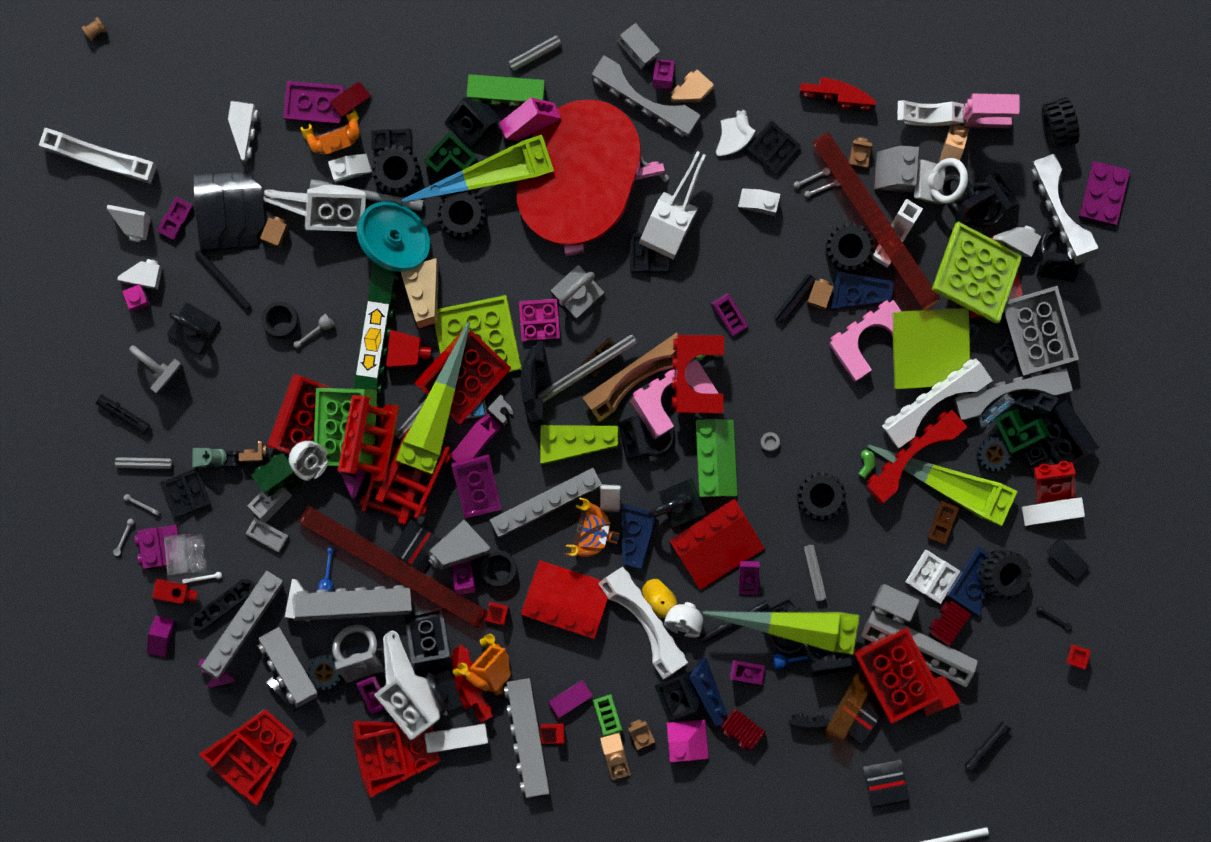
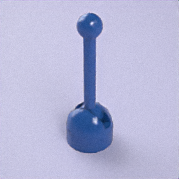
M330 546L327 548L329 554L325 579L319 582L317 590L326 589L328 592H333V583L329 580L332 554L335 552V549Z
M782 654L773 655L775 670L785 668L788 662L809 660L808 656L787 659Z

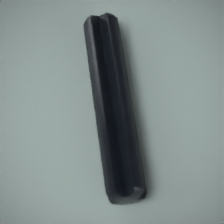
M807 274L775 314L774 318L782 323L816 280L812 275Z

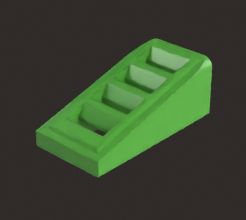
M612 695L593 700L604 737L617 733L619 735L623 734L624 732ZM610 702V706L599 708V705ZM610 710L613 712L604 716L601 714ZM615 718V721L604 723L605 720ZM617 725V728L611 729L608 731L606 729Z

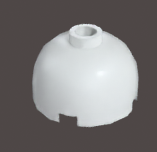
M303 441L292 448L289 454V463L295 475L306 481L311 478L316 479L325 471L328 465L326 460V454L328 455V453L318 443Z
M685 602V604L675 605L669 610L664 625L675 633H678L679 630L686 633L684 636L696 638L702 632L704 621L702 614L696 609V606Z

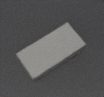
M256 517L246 532L248 536L279 553L289 537Z

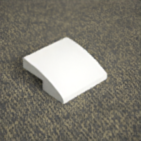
M925 550L905 582L941 604L961 571L930 551Z

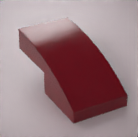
M359 81L331 100L330 104L342 118L355 107L357 108L369 99L371 95Z

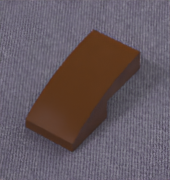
M941 500L927 538L946 544L959 506Z

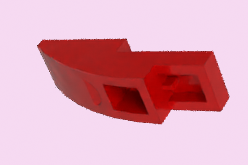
M821 77L819 85L801 83L799 94H802L803 97L815 98V96H822V99L833 100L835 97L837 98L836 105H840L842 109L860 107V110L870 111L876 105V101L868 94L842 81Z
M463 644L453 649V670L459 669L461 671L457 665L465 663L468 666V671L471 672L470 667L473 663L468 649L464 648ZM453 673L456 689L464 709L472 706L480 722L492 717L491 707L484 701L481 689L466 680V676H456Z

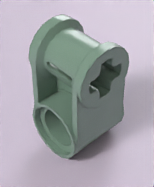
M192 448V468L223 466L226 462V453L223 449Z

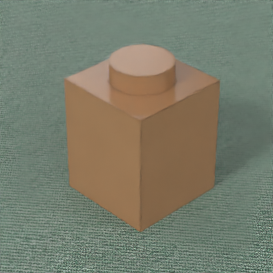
M278 217L274 219L268 218L260 239L265 243L280 248L289 228L285 224V220Z
M824 279L815 280L807 304L825 310L834 286H831L830 282Z

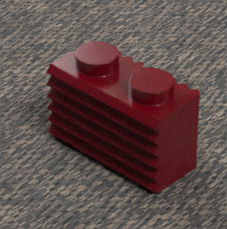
M950 601L949 604L945 602L939 611L942 613L939 619L934 618L928 627L931 629L929 634L946 646L951 645L971 616L970 613L953 601Z
M736 708L721 725L724 729L722 733L730 739L733 736L738 739L739 742L737 744L745 751L748 748L753 750L766 733V731Z

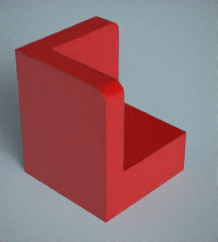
M489 602L486 621L505 625L509 606Z
M1069 645L1070 651L1066 663L1080 669H1086L1091 651L1075 645Z
M540 724L542 744L564 743V724Z

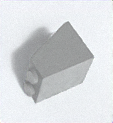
M896 146L878 151L876 155L874 190L912 193L917 182L919 147Z
M463 520L430 550L428 555L430 559L428 561L434 568L439 567L440 570L484 557L488 554L490 547Z

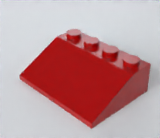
M470 329L449 416L459 425L511 369L503 359ZM461 333L414 383L427 396Z
M293 374L267 446L290 454L296 444L303 441L314 442L316 388L331 387Z
M735 499L669 540L700 590L740 565V561H746L765 549Z
M539 560L521 615L595 639L608 597L598 584L602 580Z
M907 627L854 652L891 724L943 697Z

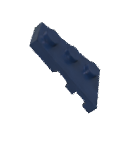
M837 271L830 309L884 302L886 300L891 301L894 281Z
M620 503L623 564L643 569L657 517L651 518L648 516L649 511Z
M978 546L950 588L947 596L977 616H980L981 605L986 592L983 591L984 588L979 584L982 581L978 580V575H980L978 567H982L980 562L981 560H986L985 555L989 553Z
M707 658L699 660L689 678L715 726H718L724 722L727 717V711L722 702Z

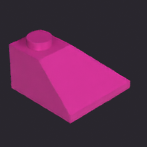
M705 720L667 723L670 762L709 758Z

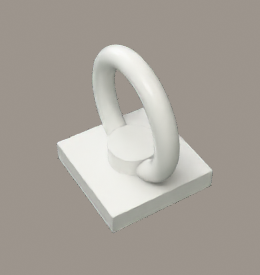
M955 158L944 159L938 164L926 160H918L914 198L934 204L952 203L958 200L963 195L968 183L966 167ZM947 166H954L960 173V184L953 194L944 196L945 169Z

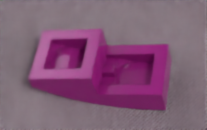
M178 196L175 197L157 231L174 240L194 205Z
M581 680L550 700L548 704L557 718H560L593 695L584 681Z

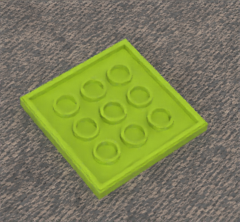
M956 222L932 291L997 324L1001 320L1023 255L960 222Z
M507 295L437 309V323H434L440 354L461 333L466 324L470 322L469 329L511 367L508 373L522 370Z
M949 308L892 312L895 389L933 387L935 384L945 381L950 373L963 368L964 363L970 360L969 309Z

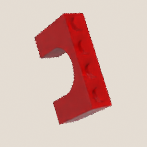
M676 335V339H673V350H676V358H673L672 369L676 370V378H672V389H676L675 397H672V408H675V412L723 413V394L694 391L686 381L685 370L688 363L696 356L724 355V336Z

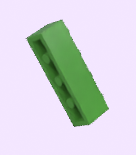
M468 75L467 98L481 103L490 102V105L494 106L507 103L511 107H520L530 98L544 100L545 80Z

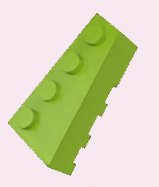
M541 425V465L618 447V426Z

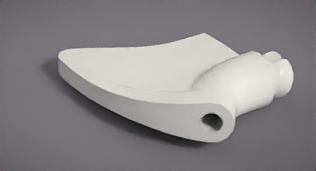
M738 110L736 112L737 117L721 120L722 136L716 150L718 156L733 154L743 149L755 136L756 130L749 126L745 110Z

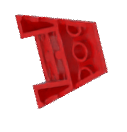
M265 709L241 727L201 752L199 756L237 792L257 806L294 734Z
M353 721V742L359 770L370 798L440 762L438 751L427 753L425 733L434 732L433 725L410 740L397 722Z

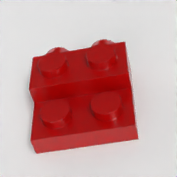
M1061 461L1056 465L1041 464L1039 467L1034 468L1035 499L1037 504L1075 498L1076 473L1072 462Z

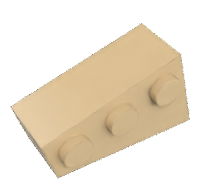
M437 258L422 262L418 267L410 271L401 272L418 328L437 323L439 271Z

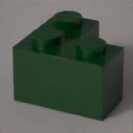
M448 132L423 161L439 176L451 162L462 171L476 164L478 158Z
M1017 409L995 418L1011 454L1050 435L1042 418L1024 425Z
M284 453L273 456L269 463L265 466H259L255 469V473L251 475L267 497H270L283 487L289 491L303 481V479L295 475L289 459Z

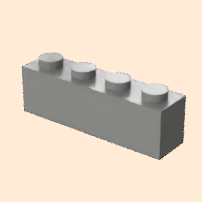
M278 627L261 636L257 647L262 655L266 654L270 670L277 673L278 677L276 679L280 687H285L287 690L286 697L290 704L294 703L298 708L316 698L317 691L280 628Z

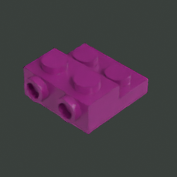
M178 525L137 531L138 535H135L136 547L140 546L141 552L137 557L139 566L143 565V569L183 563Z

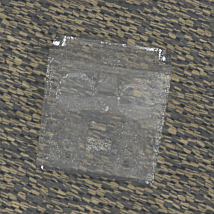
M181 534L164 537L168 575L206 573L205 541L202 535Z

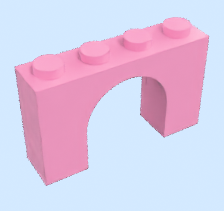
M972 94L967 103H965V107H963L964 127L1010 128L1012 117L1019 115V94Z
M886 300L878 306V311L875 313L872 311L868 312L862 317L863 321L858 324L855 321L846 327L848 331L843 334L839 332L831 337L832 342L829 343V346L854 382L872 370L859 351V335L869 327H881L886 329L893 337L892 312L901 311L894 300L890 303Z
M698 360L690 361L685 370V378L690 388L699 393L719 394ZM673 369L664 374V379L659 380L657 378L649 383V388L645 390L640 388L633 393L634 397L630 400L654 440L674 427L661 404L663 390L672 386V378H676V371Z

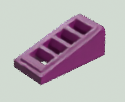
M726 293L711 303L732 337L749 327L730 294ZM727 301L728 304L720 309L719 305ZM732 308L731 312L726 315L723 314V312ZM736 314L737 317L728 322L727 319ZM738 321L741 322L740 325L732 329L731 326Z

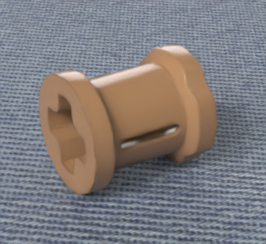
M98 17L88 26H82L90 41L94 40L93 38L101 32L107 31Z

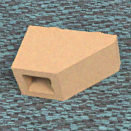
M696 70L694 73L691 71L684 78L686 82L681 87L679 85L676 86L671 92V101L673 103L701 102L713 89L714 84L699 70Z
M950 125L939 162L947 158H955L960 161L969 132L968 128L962 125Z
M619 733L600 738L612 780L630 776Z

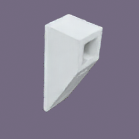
M231 101L228 121L243 163H247V158H251L252 147L249 146L250 140H254L255 129L252 128L253 122L257 121L258 110H256L254 104Z

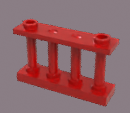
M352 395L338 472L356 474L357 470L371 473V481L385 482L399 406L384 405L382 409L369 405L370 397ZM367 413L382 416L380 428L365 424ZM364 431L378 435L377 446L362 443ZM360 450L375 454L373 466L358 462Z
M407 429V431H406V433H405V435H404V437H403V439H402V442H403V440H404L406 434L408 433L409 429ZM399 446L388 470L386 480L382 483L375 500L384 503L385 500H392L416 511L415 518L423 517L428 508L425 504L444 463L448 464L452 456L449 453L451 450L449 447H445L444 452L440 451L439 463L432 474L421 471L432 476L428 487L400 475L401 473L398 472L401 465H405L395 461L400 449ZM393 482H399L423 493L420 504L393 493V490L390 489Z
M392 446L391 454L396 455L398 448ZM399 469L398 471L401 473L400 475L420 484L423 472L414 469V471ZM370 481L366 496L363 495L360 501L361 511L367 513L368 507L396 515V518H399V523L407 525L411 509L405 506L396 508L371 500L374 489L379 490L382 483ZM393 486L390 488L393 490V493L414 502L417 494L416 490L410 487L408 489L405 488V490Z

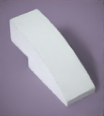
M601 485L600 510L604 512H620V486Z
M1082 497L1022 507L1024 526L1085 517Z
M485 724L425 733L427 753L488 743Z

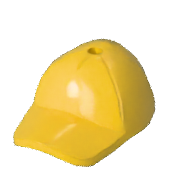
M651 579L642 587V594L646 602L651 605L657 618L665 619L669 610L673 606L678 605L673 592L660 580Z

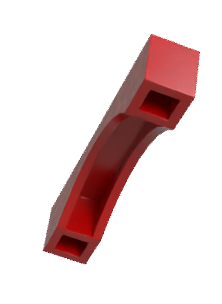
M953 410L948 414L944 411L936 418L939 421L934 426L932 424L927 426L923 430L925 434L921 438L916 436L909 443L911 447L907 451L902 449L895 455L897 460L892 464L890 461L881 468L883 472L879 476L874 474L867 481L869 485L865 489L880 505L898 490L902 471L915 453L933 444L951 442L967 428L966 424Z

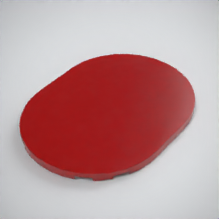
M578 100L557 108L561 119L533 134V137L543 136L554 171L517 182V204L524 221L538 236L554 244L564 246L581 245L605 235L622 217L639 170L641 145L635 126L620 109L598 100Z

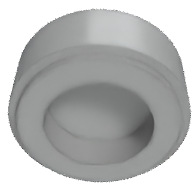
M773 432L764 434L760 441L761 447L768 452L775 451L780 445L778 435Z

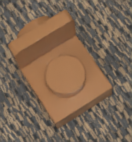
M865 138L854 140L849 165L868 168L873 143Z
M258 441V453H255L254 449L244 450V453H239V461L264 462V457H267V445H264L262 441Z
M639 719L630 723L631 727L628 729L637 750L655 742L646 721L642 722Z

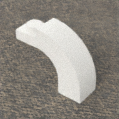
M902 100L898 101V120L904 121L905 124L919 126L965 123V118H963V107H965V104L957 102L920 104Z
M908 199L905 200L872 256L873 260L888 268L923 208Z

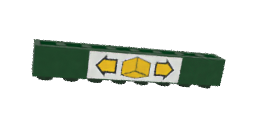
M373 263L353 389L377 390V395L380 396L382 384H379L380 376H384L385 365H382L383 358L387 357L388 347L385 346L386 339H389L391 328H388L389 320H393L394 309H391L392 301H396L397 290H394L395 283H399L400 272L387 270L376 263Z

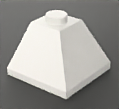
M107 205V210L124 234L129 237V240L140 242L141 239H147L151 218L145 212Z

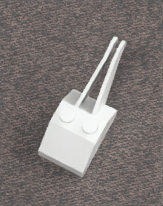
M699 151L696 152L688 171L674 195L671 196L663 192L639 242V244L671 259L675 258L698 210L697 207L690 205L689 202L706 157L705 154L702 155L696 168L685 201L676 197L694 167L700 154Z
M322 185L307 189V194L276 190L264 191V195H267L264 197L265 202L305 216L306 230L357 232L359 218L365 211V192L346 186Z
M392 630L383 637L386 685L374 695L410 740H412L440 718L439 709L427 680L415 675L398 633Z

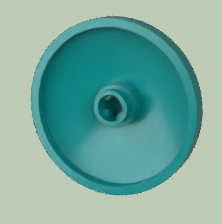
M378 202L369 206L359 218L357 224L358 241L366 255L379 266L395 272H406L418 267L427 257L430 249V238L427 228L422 220L409 208L394 202Z

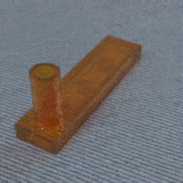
M861 666L858 668L825 729V734L828 738L837 737L840 740L845 738L871 689V685Z

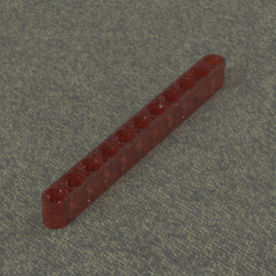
M827 131L812 141L924 311L941 301L937 293L932 291L931 284L830 133Z
M307 505L298 520L302 525L478 628L487 613L485 609L461 595L456 596V592L312 507Z

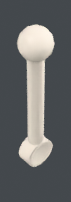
M216 572L213 575L183 579L182 582L185 584L213 578L221 579L222 573Z

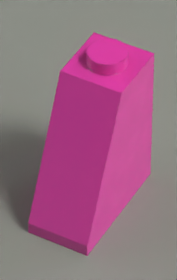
M530 98L499 124L502 128V134L506 139L519 141L559 121L561 117L555 103Z
M489 414L476 422L453 451L451 458L454 463L476 458L502 428V425Z

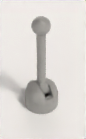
M325 313L319 319V326L300 341H295L293 344L294 348H300L303 342L320 329H331L335 326L334 322Z

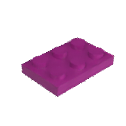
M287 81L283 119L341 125V117L332 107L330 101L344 92V86Z
M1092 161L1079 217L1116 226L1130 170Z
M489 455L451 463L464 518L502 510Z

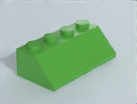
M696 420L699 497H736L737 477L734 420Z

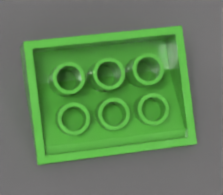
M316 388L314 442L323 446L327 451L326 460L329 466H339L352 395L370 397L369 405L376 407L377 390ZM367 413L365 424L376 426V415ZM364 431L362 443L375 446V434ZM360 450L358 462L373 466L374 454Z

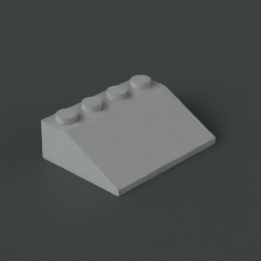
M1058 286L1007 300L1004 313L1023 376L1079 361Z

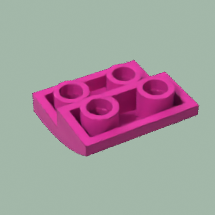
M557 298L519 301L522 341L560 338Z

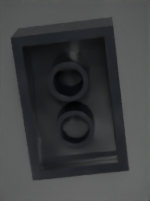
M442 607L404 615L411 663L415 675L453 668Z

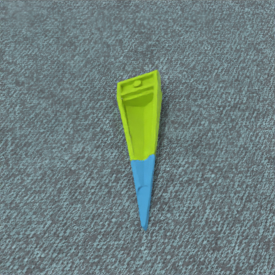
M539 135L515 144L402 199V202L531 179L553 172L554 169L543 136Z

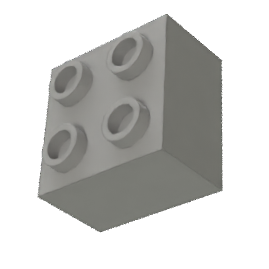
M883 584L876 594L872 607L875 608V612L884 616L889 614L893 616L892 620L904 624V622H910L919 600Z

